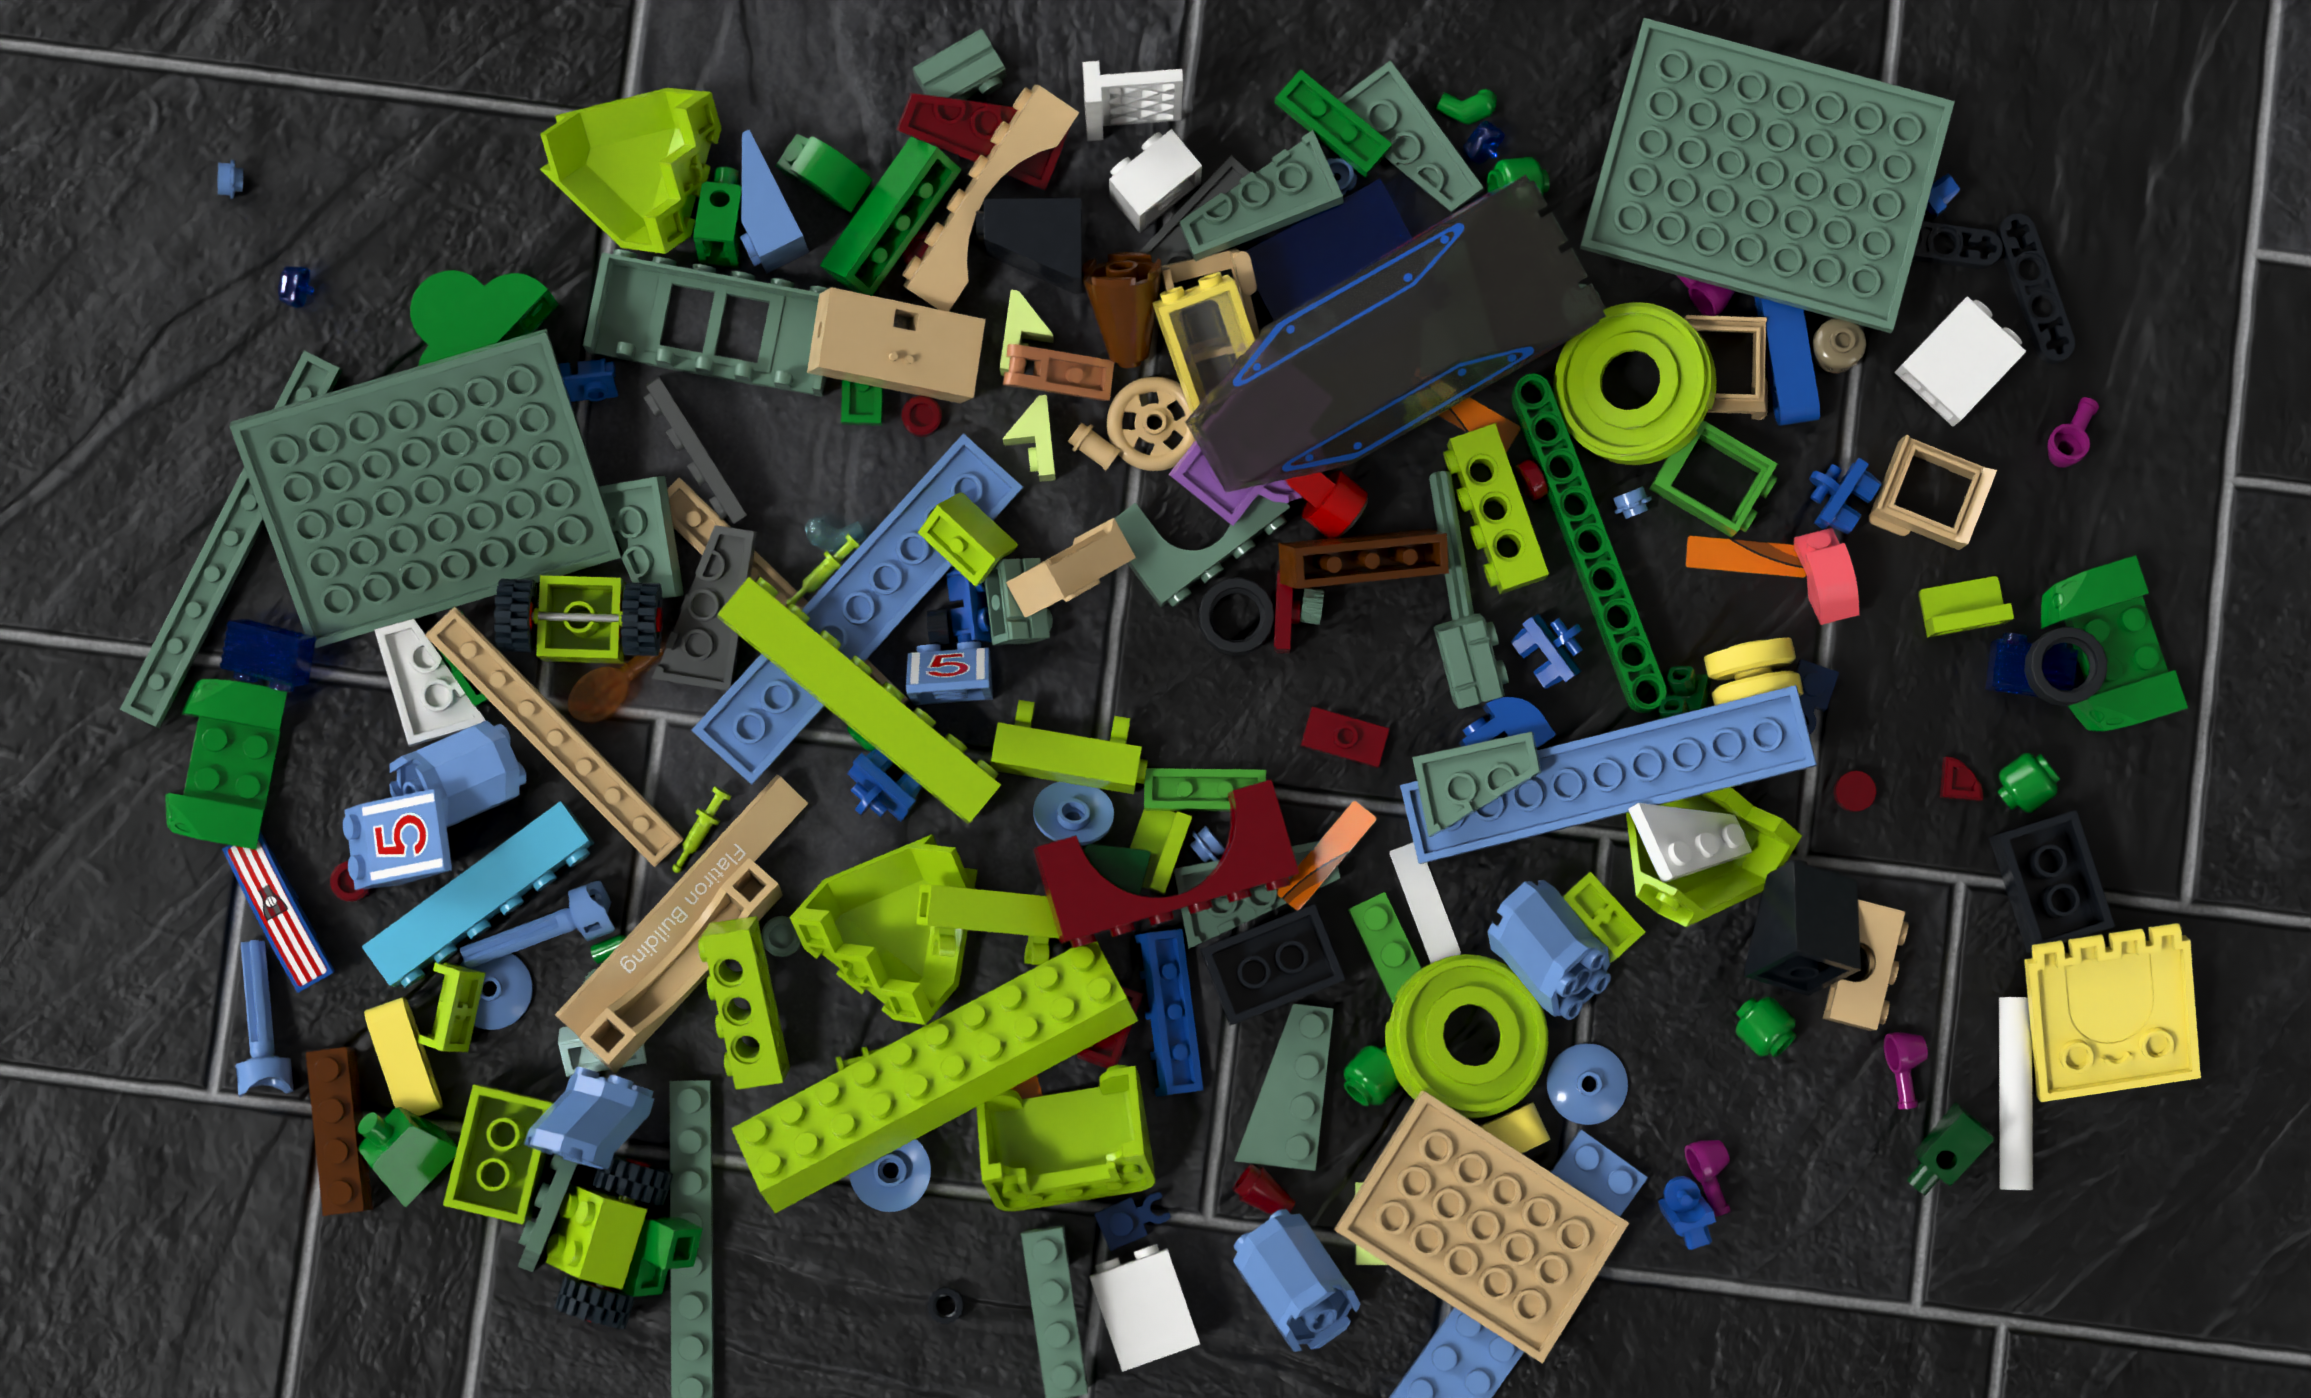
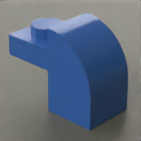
M1502 697L1485 704L1483 709L1491 720L1486 723L1484 718L1481 717L1462 730L1467 737L1462 739L1459 744L1462 747L1493 740L1500 734L1504 738L1533 732L1536 747L1539 748L1556 734L1542 713L1534 705L1520 698Z

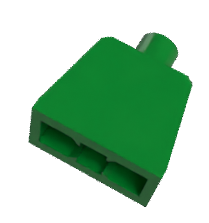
M719 167L715 170L714 182L706 181L702 183L693 235L699 264L731 269L740 268L742 251L740 236L744 233V226L742 224V186L738 185L739 171L736 169Z
M401 1107L394 1108L384 1120L376 1113H369L363 1117L358 1126L359 1133L365 1137L359 1144L358 1150L374 1172L405 1207L418 1196L456 1155L458 1146L443 1128Z

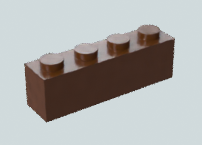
M1432 529L1278 543L1280 584L1296 589L1449 573L1447 533Z
M342 1047L306 1052L322 1214L327 1216L373 1210L368 1163L358 1150L359 1144L365 1137L358 1131L359 1123L363 1119L356 1048Z

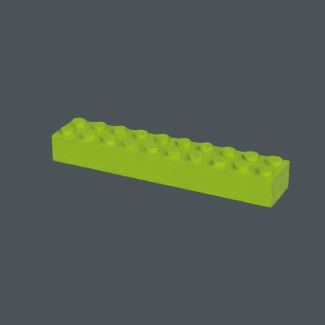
M1096 941L1069 949L731 1129L760 1193L772 1210L777 1213L1134 1024L1138 1019Z

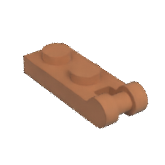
M1007 345L1006 357L1010 358L1009 371L1004 372L1003 385L1110 401L1114 370L1113 361L1025 345ZM1026 360L1035 361L1033 375L1024 374Z

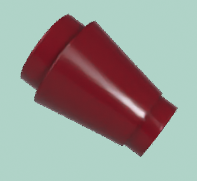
M1253 1164L1244 1170L1233 1187V1191L1239 1195L1240 1201L1269 1215L1281 1209H1287L1290 1213L1296 1202L1263 1167L1258 1169Z

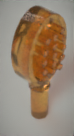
M660 648L658 656H635L629 662H625L619 669L606 666L585 674L576 682L569 694L568 709L570 714L575 719L584 723H597L613 716L621 709L628 698L630 681L633 678H637L639 673L664 654V651Z

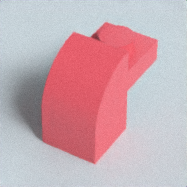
M1833 528L1794 537V549L1807 575L1808 599L1820 625L1858 616L1859 594L1854 568L1845 543H1839Z

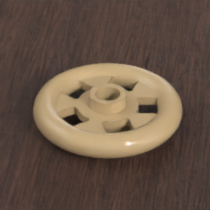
M1157 376L1144 377L1129 383L1115 396L1107 414V433L1111 444L1121 449L1118 455L1124 461L1142 470L1162 471L1175 467L1198 438V433L1181 384L1169 378ZM1157 392L1158 404L1152 403L1144 407L1141 406L1140 395ZM1176 401L1181 405L1185 416L1177 421L1174 420L1171 411L1167 408V406ZM1125 412L1137 414L1134 430L1123 429V416ZM1152 416H1157L1162 420V426L1156 430L1150 429L1147 426V420ZM1173 431H1176L1183 439L1176 448L1171 450L1163 442L1171 436ZM1138 438L1147 443L1154 444L1150 455L1141 453L1134 448Z

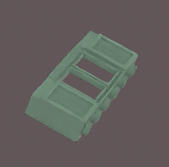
M614 249L613 254L602 252L583 347L588 354L823 397L827 377L807 373L819 294L829 288L810 286L808 291L794 288L793 282L783 279L772 278L770 283L754 281V275L740 271H732L731 276L716 274L715 268L702 264H692V268L689 269L676 266V261L665 257H653L651 262L637 259L636 253L627 250ZM673 285L714 293L703 353L661 345ZM727 296L769 303L758 363L716 356Z

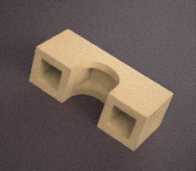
M1858 900L1860 947L1868 957V970L1864 977L1857 982L1842 979L1830 986L1823 1019L1874 1031L1878 1029L1879 1024L1884 1025L1888 1016L1890 1002L1884 999L1888 984L1893 985L1898 974L1899 962L1894 961L1897 945L1902 946L1905 942L1908 922L1903 921L1905 911Z

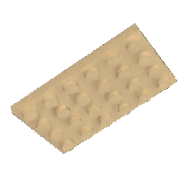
M1421 1090L1334 1230L1543 1363L1629 1223L1427 1092Z

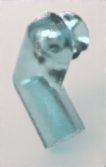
M815 517L810 519L805 526L809 542L831 553H836L848 541L845 538L848 533L858 543L867 539L859 521L839 530L825 524L824 519Z

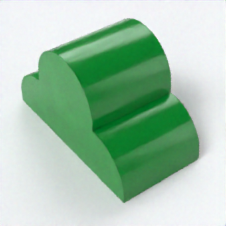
M448 270L433 274L418 286L410 305V317L413 327L420 338L428 345L420 358L418 366L533 333L559 304L541 282L525 274H504L494 278L485 286L473 276L461 271Z

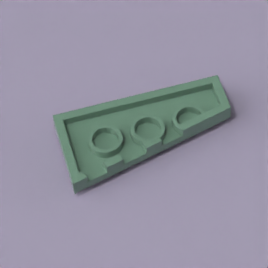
M1391 60L1338 99L1392 143V148L1385 155V158L1451 213L1458 210L1484 190L1481 183Z
M1313 130L1301 138L1302 141L1290 150L1284 149L1272 157V162L1255 174L1252 171L1240 179V184L1226 194H1218L1179 221L1180 228L1195 262L1344 203L1341 190Z
M1320 841L1291 846L1297 867ZM1220 860L1173 869L1178 895L1200 884L1210 875ZM1338 866L1319 888L1340 879ZM1264 884L1250 888L1252 896L1229 903L1226 895L1211 900L1213 908L1193 914L1189 913L1188 907L1182 908L1181 912L1188 949L1287 904V902L1277 895L1278 889L1267 892L1266 885Z
M1292 1005L1234 1161L1316 1170L1334 1008Z

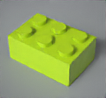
M473 1085L443 1206L519 1224H526L527 1220L531 1221L547 1154L528 1147L524 1143L530 1127L554 1102L484 1085Z

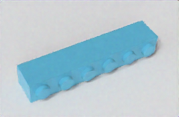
M560 801L368 941L362 948L389 986L398 988L400 985H403L404 988H408L425 975L422 969L434 960L441 964L452 957L458 951L455 945L469 936L473 940L486 932L491 927L488 921L500 912L506 916L524 903V900L521 898L524 894L533 888L538 892L557 879L554 872L565 864L573 867L584 860L590 854L587 848L593 845L594 842L569 807Z

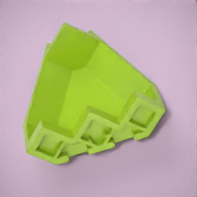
M664 88L555 115L557 123L540 134L549 162L540 170L621 248L666 254L692 235L696 220L690 218L696 197H700L702 183L707 181L711 167L706 164L711 143H718L722 129L712 92Z
M1731 787L1662 804L1660 806L1736 815L1752 850L1751 853L1741 858L1663 883L1657 874L1631 814L1626 813L1636 897L1656 913L1685 927L1763 892L1767 874L1782 867L1788 861L1802 837L1785 820L1753 806Z
M933 834L825 878L790 916V920L803 948L816 959L822 954L840 969L836 975L860 994L868 990L885 1004L881 1010L895 1021L926 1025L959 986L968 930L955 929L956 949L954 957L931 955V944L935 927L916 924L920 884L975 889L978 869L964 868L956 848L938 846Z

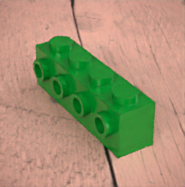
M911 136L820 266L844 287L856 293L873 296L962 169L938 147Z

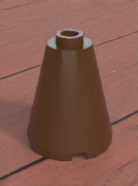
M1139 252L1107 254L1108 262L1098 265L1096 258L1091 259L1082 266V279L1111 361L1118 363V366L1122 368L1138 367L1142 364L1143 360L1149 357L1156 315L1152 303L1158 301L1162 276L1161 260L1158 258L1154 263L1150 254Z

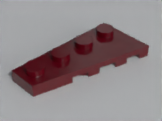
M910 93L896 130L976 162L980 155L987 158L995 146L991 142L993 134L1003 121L1009 124L1017 110L1011 106ZM1070 128L1057 147L1038 152L1025 159L1007 172L1006 175L1046 190Z

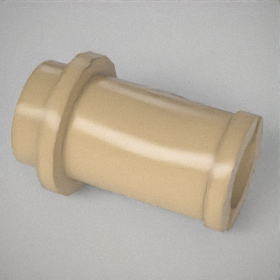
M1081 423L1068 440L1074 446L1072 450L1074 452L1077 449L1106 471L1121 449L1116 448L1092 430L1093 425L1090 424L1087 427Z

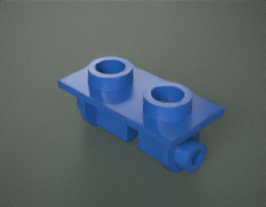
M606 358L578 362V374L571 375L570 363L558 364L571 402L584 400L601 401L605 398L618 397L614 377H616L614 361L607 362Z
M952 565L949 569L950 572L946 573L949 601L963 600L964 607L950 609L953 637L958 638V643L974 642V640L992 642L985 581L975 587Z

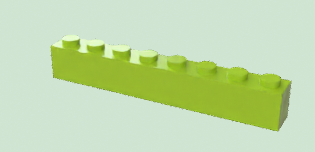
M748 577L719 611L717 618L969 824L1001 786L995 780L999 774L983 760L979 759L975 764L963 753L967 750V747L953 735L948 733L944 738L932 727L936 722L923 710L917 707L912 712L901 703L905 696L886 681L881 686L869 675L873 670L864 661L855 655L851 660L838 651L842 644L824 629L820 634L815 632L807 625L810 618L801 609L792 603L788 608L775 599L779 592L767 581L760 577L755 582Z

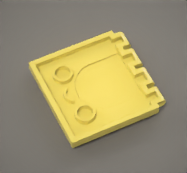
M2179 923L2149 927V941H2145V934L2142 928L2109 933V947H2105L2102 935L2069 939V953H2065L2062 941L2032 945V958L2025 959L2036 1097L2040 1102L2201 1078L2191 943L2186 935L2182 936Z

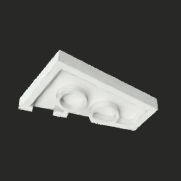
M415 619L375 629L376 638L409 747L453 735L486 721L480 711L471 703Z
M1637 803L1628 809L1657 874L1663 883L1741 858L1752 852L1736 815Z

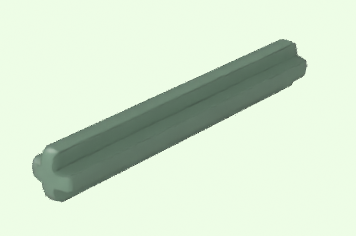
M1438 471L1432 473L1429 480L1437 529L1440 532L1447 533L1449 573L1445 574L1452 620H1458L1459 618L1473 615L1474 610L1452 476L1449 471Z

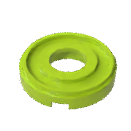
M1642 302L1611 306L1583 322L1578 328L1586 326L1587 329L1584 331L1579 330V334L1577 335L1576 333V336L1573 333L1574 337L1572 338V335L1569 337L1559 355L1553 385L1554 397L1568 432L1575 440L1592 453L1611 462L1624 465H1642L1657 462L1677 453L1690 443L1698 434L1696 430L1704 420L1708 409H1712L1716 394L1717 381L1714 360L1701 335L1675 312L1662 306ZM1638 351L1648 354L1655 360L1660 371V384L1656 395L1649 403L1638 409L1623 410L1614 407L1607 401L1602 390V377L1605 368L1613 358L1624 352Z
M1455 955L1443 958L1419 969L1398 990L1394 997L1396 1001L1392 1008L1390 1021L1386 1023L1385 1028L1386 1051L1398 1082L1414 1100L1423 1090L1468 1120L1479 1119L1498 1114L1514 1106L1536 1084L1547 1056V1022L1541 1005L1510 967L1484 956ZM1468 1004L1480 1006L1490 1012L1498 1023L1500 1031L1499 1048L1494 1057L1487 1063L1479 1066L1464 1065L1454 1059L1446 1049L1443 1038L1444 1024L1450 1013L1458 1007Z

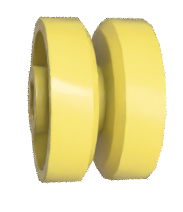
M1792 638L1750 641L1705 656L1704 661L1709 678L1717 681L1735 679L1733 682L1720 685L1712 692L1714 706L1794 685L1797 686L1799 696L1803 695L1804 691L1800 674L1793 671L1773 672L1775 669L1788 666L1796 659Z

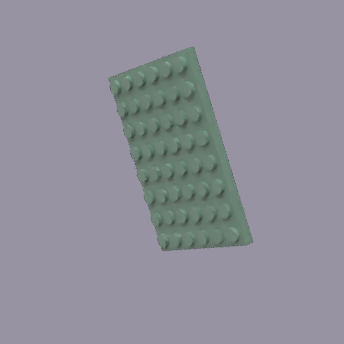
M1644 18L1580 249L1891 333L1894 330L1955 101Z
M547 329L230 422L229 427L311 650L369 633L378 628L497 595L496 590L501 579H533L537 583L540 582V575L561 576L621 558V551Z

